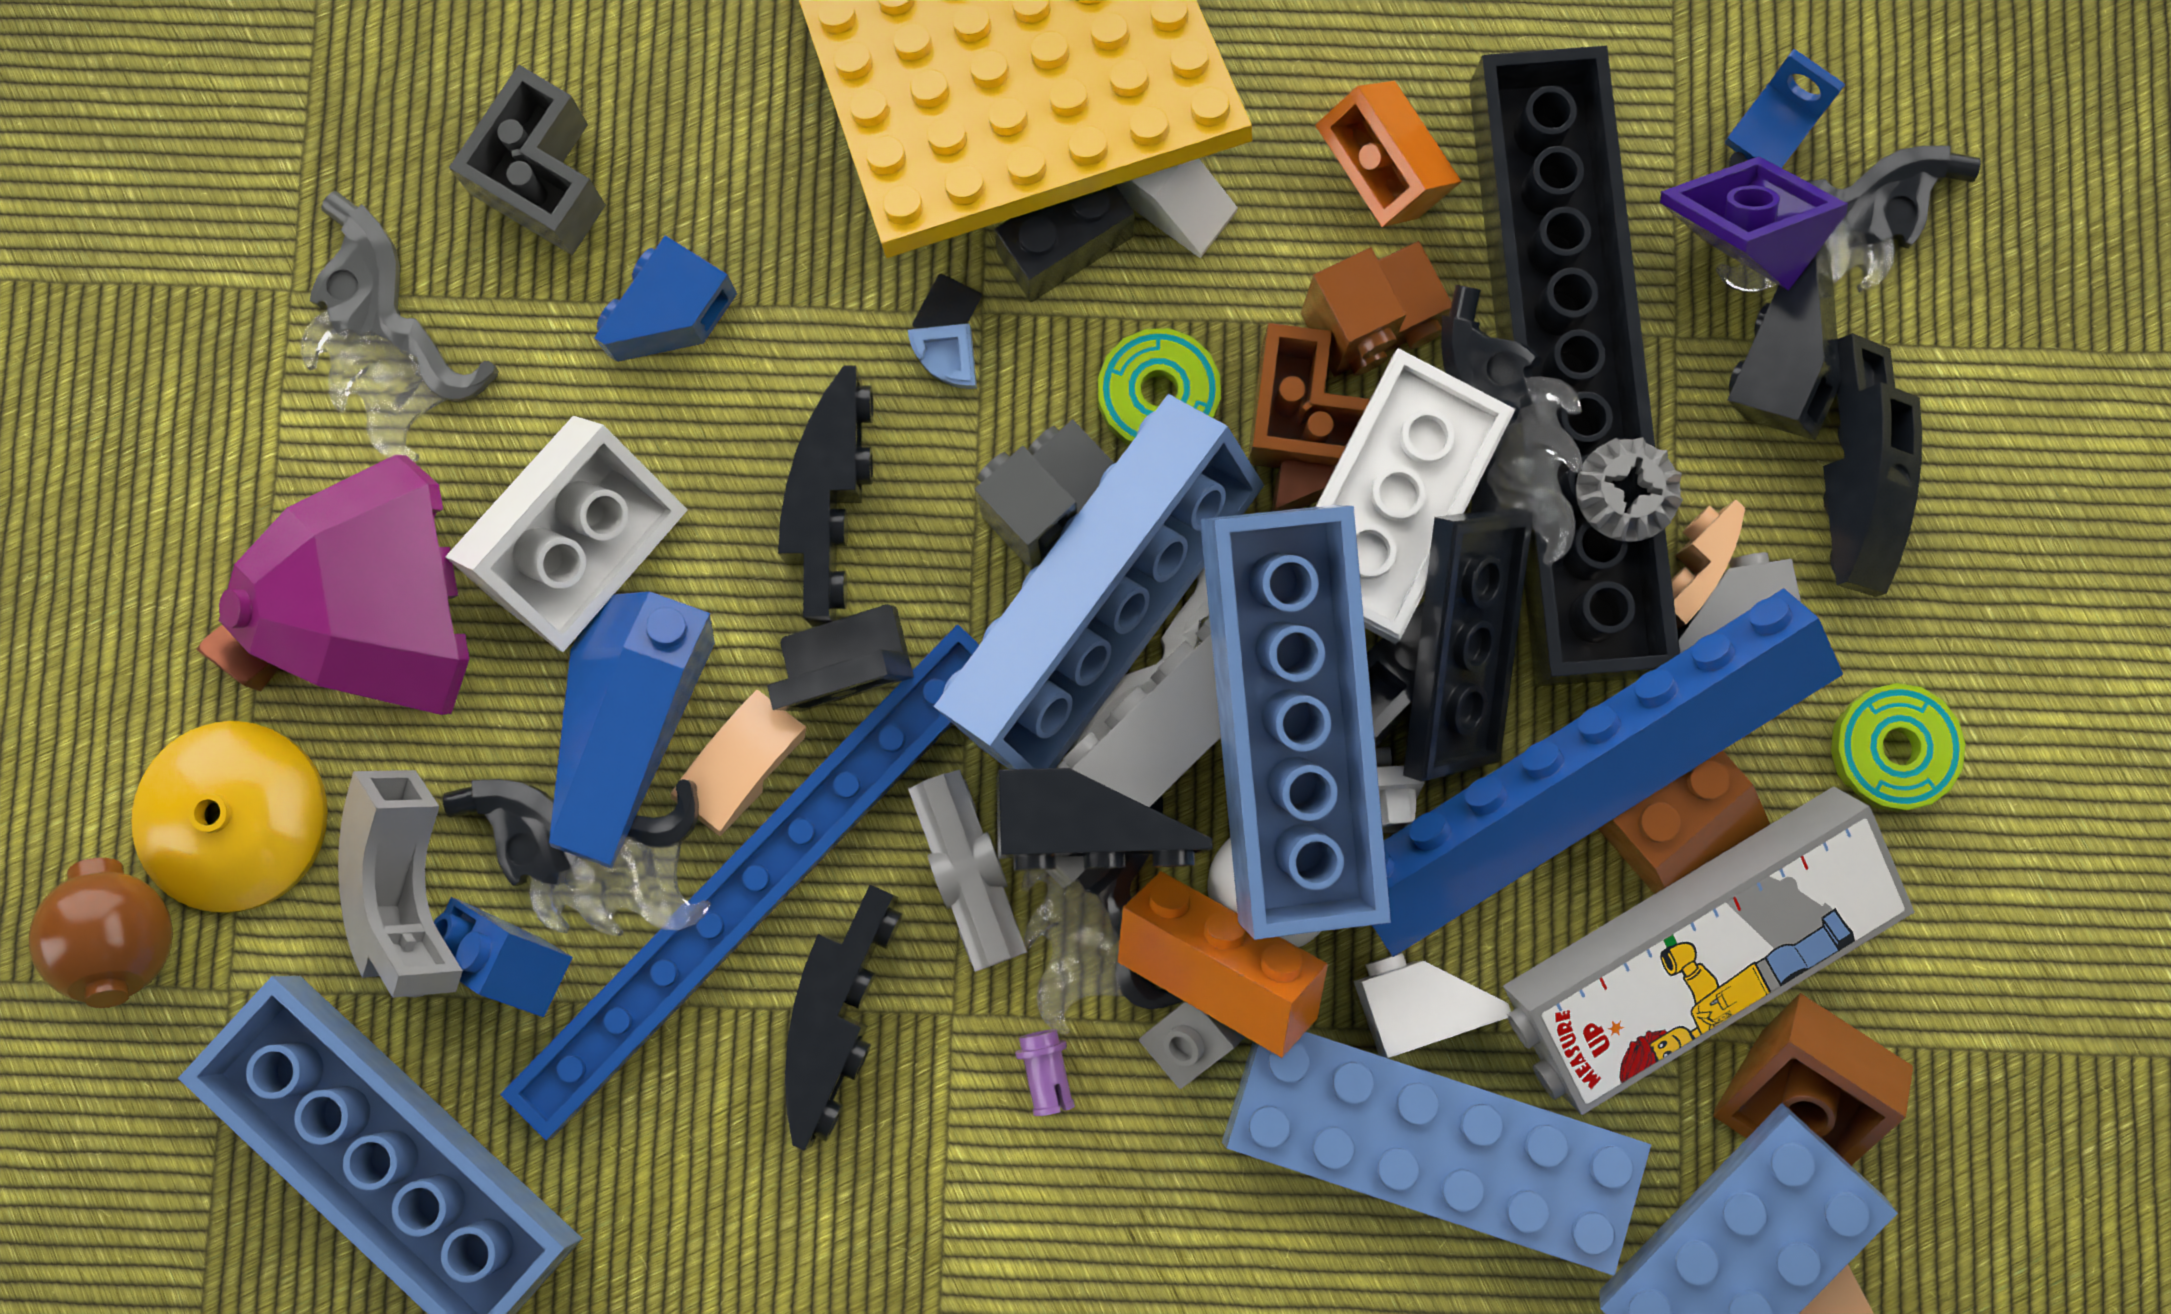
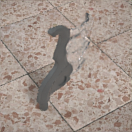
M334 191L324 199L321 210L343 226L341 231L345 234L341 249L318 274L312 288L310 302L320 308L327 306V310L314 318L305 329L301 340L300 353L306 368L310 371L316 369L319 353H329L331 368L328 385L332 403L339 412L344 413L346 412L349 395L356 394L363 398L367 412L366 430L371 443L378 452L388 458L393 455H407L412 461H418L419 455L406 446L407 433L413 422L426 411L446 400L463 402L475 398L497 378L499 371L493 363L484 361L472 374L462 375L455 373L449 368L435 342L416 318L401 317L398 310L400 264L395 245L383 226L364 205L361 204L357 207L339 192Z

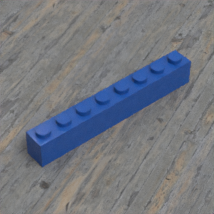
M1785 588L1781 589L1769 598L1759 601L1750 610L1717 631L1702 637L1693 646L1660 667L1645 673L1636 682L1603 703L1588 709L1579 718L1546 739L1531 745L1516 758L1486 777L1476 780L1467 789L1432 811L1419 816L1410 825L1384 840L1391 923L1375 924L1372 926L1392 957L1842 676L1843 672L1820 619Z

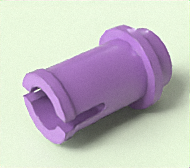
M1057 1029L1037 1031L1019 1037L1021 1049L1017 1050L1015 1054L1016 1059L1024 1060L1034 1107L1032 1109L1033 1115L1046 1116L1060 1113V1108L1066 1111L1074 1108L1075 1103L1071 1097L1062 1056V1050L1067 1048L1066 1040H1059Z

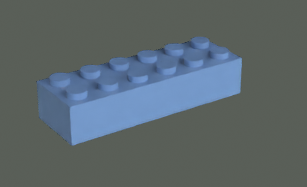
M1168 394L1156 411L1150 413L1143 420L1137 436L1120 459L1109 466L1104 472L1099 487L1081 511L1067 521L1061 532L1060 539L1042 563L1028 573L1021 591L1003 615L989 625L982 643L964 667L955 672L946 683L942 696L933 707L985 753L1008 769H1046L1057 767L1205 567L1200 519L1243 515L1264 487L1263 482L1228 426Z
M1330 505L1200 519L1238 923L1254 940L1391 923L1354 506Z
M271 976L178 1077L187 1088L427 1314H516L583 1239L301 976Z
M1308 1032L1302 1035L1283 1058L1252 1042L1222 1140L1227 1149L1613 1276L1616 1273L1651 1148L1649 1143Z

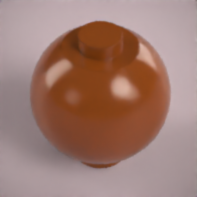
M111 858L82 860L73 864L68 869L67 881L55 887L37 908L29 930L30 955L42 979L61 995L76 1001L86 1002L88 1006L93 1008L115 1007L125 1003L129 996L150 984L164 967L172 947L173 927L171 916L158 893L142 880L124 874V867L120 861Z

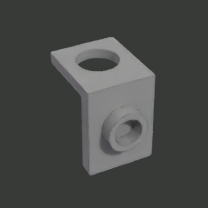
M1184 1001L1140 1037L1139 1042L1175 1085L1182 1089L1233 1050L1245 1036Z

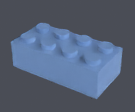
M1781 1103L1619 1269L1615 1276L1599 1290L1600 1309L1605 1314H1799L1898 1213L1883 1194Z

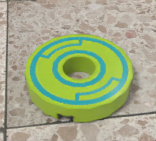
M1170 328L1144 329L1123 338L1106 356L1098 376V407L1108 429L1125 445L1129 446L1132 443L1143 420L1159 407L1148 403L1141 393L1142 385L1152 377H1165L1169 379L1177 390L1175 398L1212 418L1215 417L1221 401L1220 373L1210 352L1192 336Z
M1894 683L1863 692L1848 705L1845 712L1840 714L1833 726L1831 754L1837 775L1847 788L1851 787L1857 795L1864 798L1861 799L1862 801L1874 808L1901 812L1932 805L1952 789L1963 770L1966 744L1959 720L1941 698L1922 687ZM1891 730L1903 733L1910 741L1911 756L1904 765L1893 763L1884 753L1883 741Z

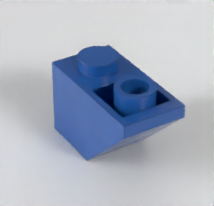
M665 235L656 249H647L638 259L632 272L633 282L620 300L613 299L604 308L597 322L598 332L594 339L607 356L617 362L700 345L710 335L736 297L737 292L728 274Z
M451 897L444 912L435 919L434 924L463 970L460 982L478 995L544 1017L573 957L539 936L464 901Z

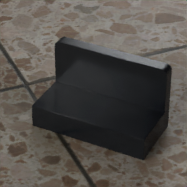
M885 604L783 637L780 644L788 679L769 684L767 688L773 710L803 712L914 678L897 607Z

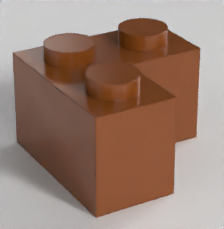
M1417 241L1380 260L1377 259L1372 247L1313 274L1301 315L1308 328L1332 331L1328 367L1333 376L1336 377L1350 369L1354 376H1359L1383 364L1388 359L1386 352L1404 343H1407L1410 349H1415L1440 336L1442 315L1449 316L1452 302L1421 243Z
M1268 323L1261 349L1248 460L1251 465L1279 469L1282 462L1291 460L1336 467L1370 399L1324 393L1332 331Z

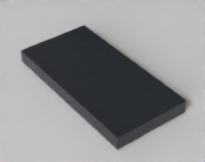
M1508 508L1434 517L1403 776L1423 782L1501 761L1533 512Z

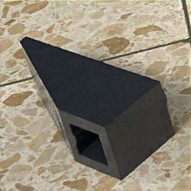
M1825 244L1789 291L1778 285L1771 303H1766L1760 310L1755 322V339L1746 359L1740 361L1732 372L1729 381L1730 395L1727 399L1747 421L1812 440H1816L1841 384L1831 252Z
M1071 768L999 770L997 773L998 859L1014 858V871L1055 870L1056 857L1083 856L1084 869L1125 868V855H1153V867H1185L1195 865L1194 853H1205L1213 849L1212 838Z

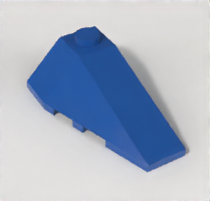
M650 591L615 594L577 636L570 650L549 838L551 847L612 869L715 645L709 612Z

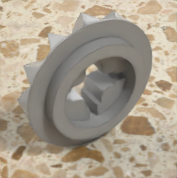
M1643 437L1633 440H1619L1615 438L1594 450L1582 464L1576 482L1578 505L1590 525L1603 535L1615 540L1628 542L1644 540L1662 531L1671 523L1677 509L1683 501L1680 496L1682 473L1675 470L1668 459L1667 450H1659L1647 444ZM1636 466L1635 474H1638V485L1646 488L1647 492L1651 494L1649 496H1638L1627 509V512L1624 513L1626 502L1623 501L1624 491L1615 488L1611 482L1613 480L1622 481L1629 474L1630 470Z

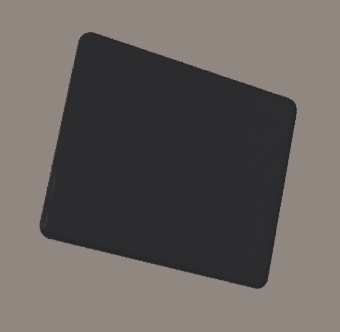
M939 274L917 313L912 326L921 329L968 324L982 294L944 274Z

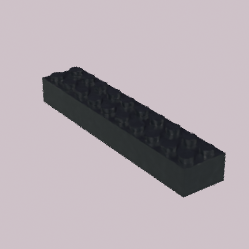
M1605 45L1482 55L1469 84L1496 335L1499 339L1521 342L1541 357L1539 367L1532 369V377L1540 392L1539 405L1530 411L1526 421L1515 430L1509 442L1516 509L1533 512L1524 589L1535 687L1639 679L1645 673L1655 670L1680 654L1665 528L1658 534L1640 541L1628 542L1609 538L1598 532L1586 520L1580 510L1576 496V482L1580 468L1587 457L1600 446L1615 438L1619 440H1633L1643 437L1647 444L1655 447L1608 47ZM1636 466L1630 470L1629 474L1622 481L1613 480L1611 482L1615 488L1624 491L1623 501L1626 502L1624 513L1627 512V509L1638 496H1649L1651 494L1647 492L1646 488L1638 485V474H1635Z

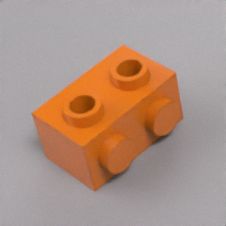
M1396 81L1355 87L1315 125L1381 227L1419 219L1462 182Z

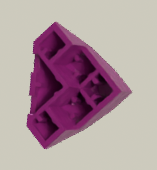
M393 455L287 507L234 564L228 589L223 592L220 598V617L218 621L249 654L316 686L439 715L452 714L470 658L466 635L454 634L448 599L457 597L458 590L453 564L445 557L451 551L450 547H439L434 519L436 513L443 510L439 484L407 455Z

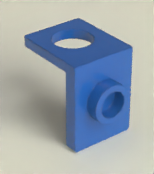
M1793 49L1724 143L1735 152L1743 153L1747 160L1760 156L1782 168L1845 84ZM1792 74H1801L1810 78L1818 86L1821 94H1812L1800 88L1794 81Z

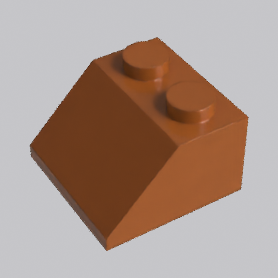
M1722 750L1604 824L1598 830L1651 891L1656 894L1769 826L1770 822L1754 785Z
M1799 993L1762 1030L1715 1107L1713 1117L1740 1135L1748 1138L1783 1103L1852 1166L1906 1118L1913 1066L1805 995Z

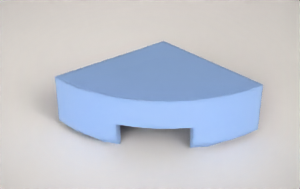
M969 323L908 330L910 344L915 355L931 375L954 387L977 389L972 331Z

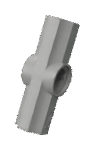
M960 769L938 775L908 788L931 853L927 856L936 884L946 908H952L959 927L961 940L974 971L977 972L1027 953L1004 890L1005 887H1008L1001 864L989 833H983L976 814L975 804Z

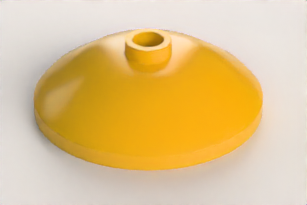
M243 721L215 722L200 726L179 736L156 756L145 771L135 794L131 822L134 846L138 858L149 877L162 891L176 901L189 907L209 912L234 913L248 911L280 898L300 882L316 860L325 837L328 816L327 798L316 766L302 748L290 738L271 728ZM216 802L220 807V816L214 824L209 825L205 820V810L211 803Z

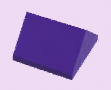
M1760 156L1661 191L1660 203L1703 241L1788 291L1844 219L1848 203Z

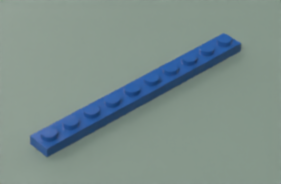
M958 624L912 670L914 678L902 681L500 1094L546 1141L552 1139L953 725L933 706L942 696L945 685L950 677L964 667L979 647V644Z

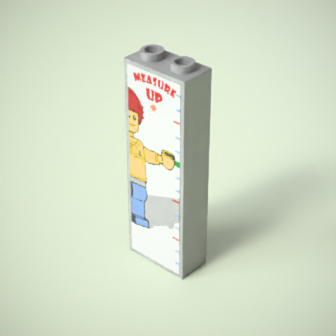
M1833 786L1503 985L1514 1007V1010L1507 1014L1508 1021L1523 1045L1528 1049L1534 1047L1540 1061L1533 1065V1070L1549 1096L1553 1100L1563 1096L1583 1115L1915 912L1870 806Z

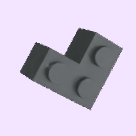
M518 65L449 166L450 170L469 194L572 256L606 206L591 180L563 163L588 126L574 99L568 93Z
M1073 419L1060 431L1055 426H1052L1045 430L1031 444L1028 450L1022 445L1011 456L1006 452H1002L981 470L977 477L981 483L974 490L982 518L1032 570L1042 563L1060 539L1061 532L1067 521L1081 511L1099 487L1104 472L1114 462Z

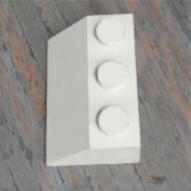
M572 416L445 557L491 599L556 649L564 652L688 509L603 424Z

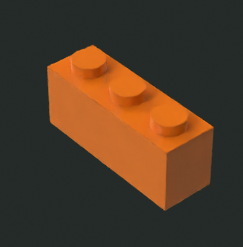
M1162 871L1143 887L1122 910L1118 963L1277 1056L1283 1058L1318 1019L1328 963L1281 937L1254 940L1238 923V913Z

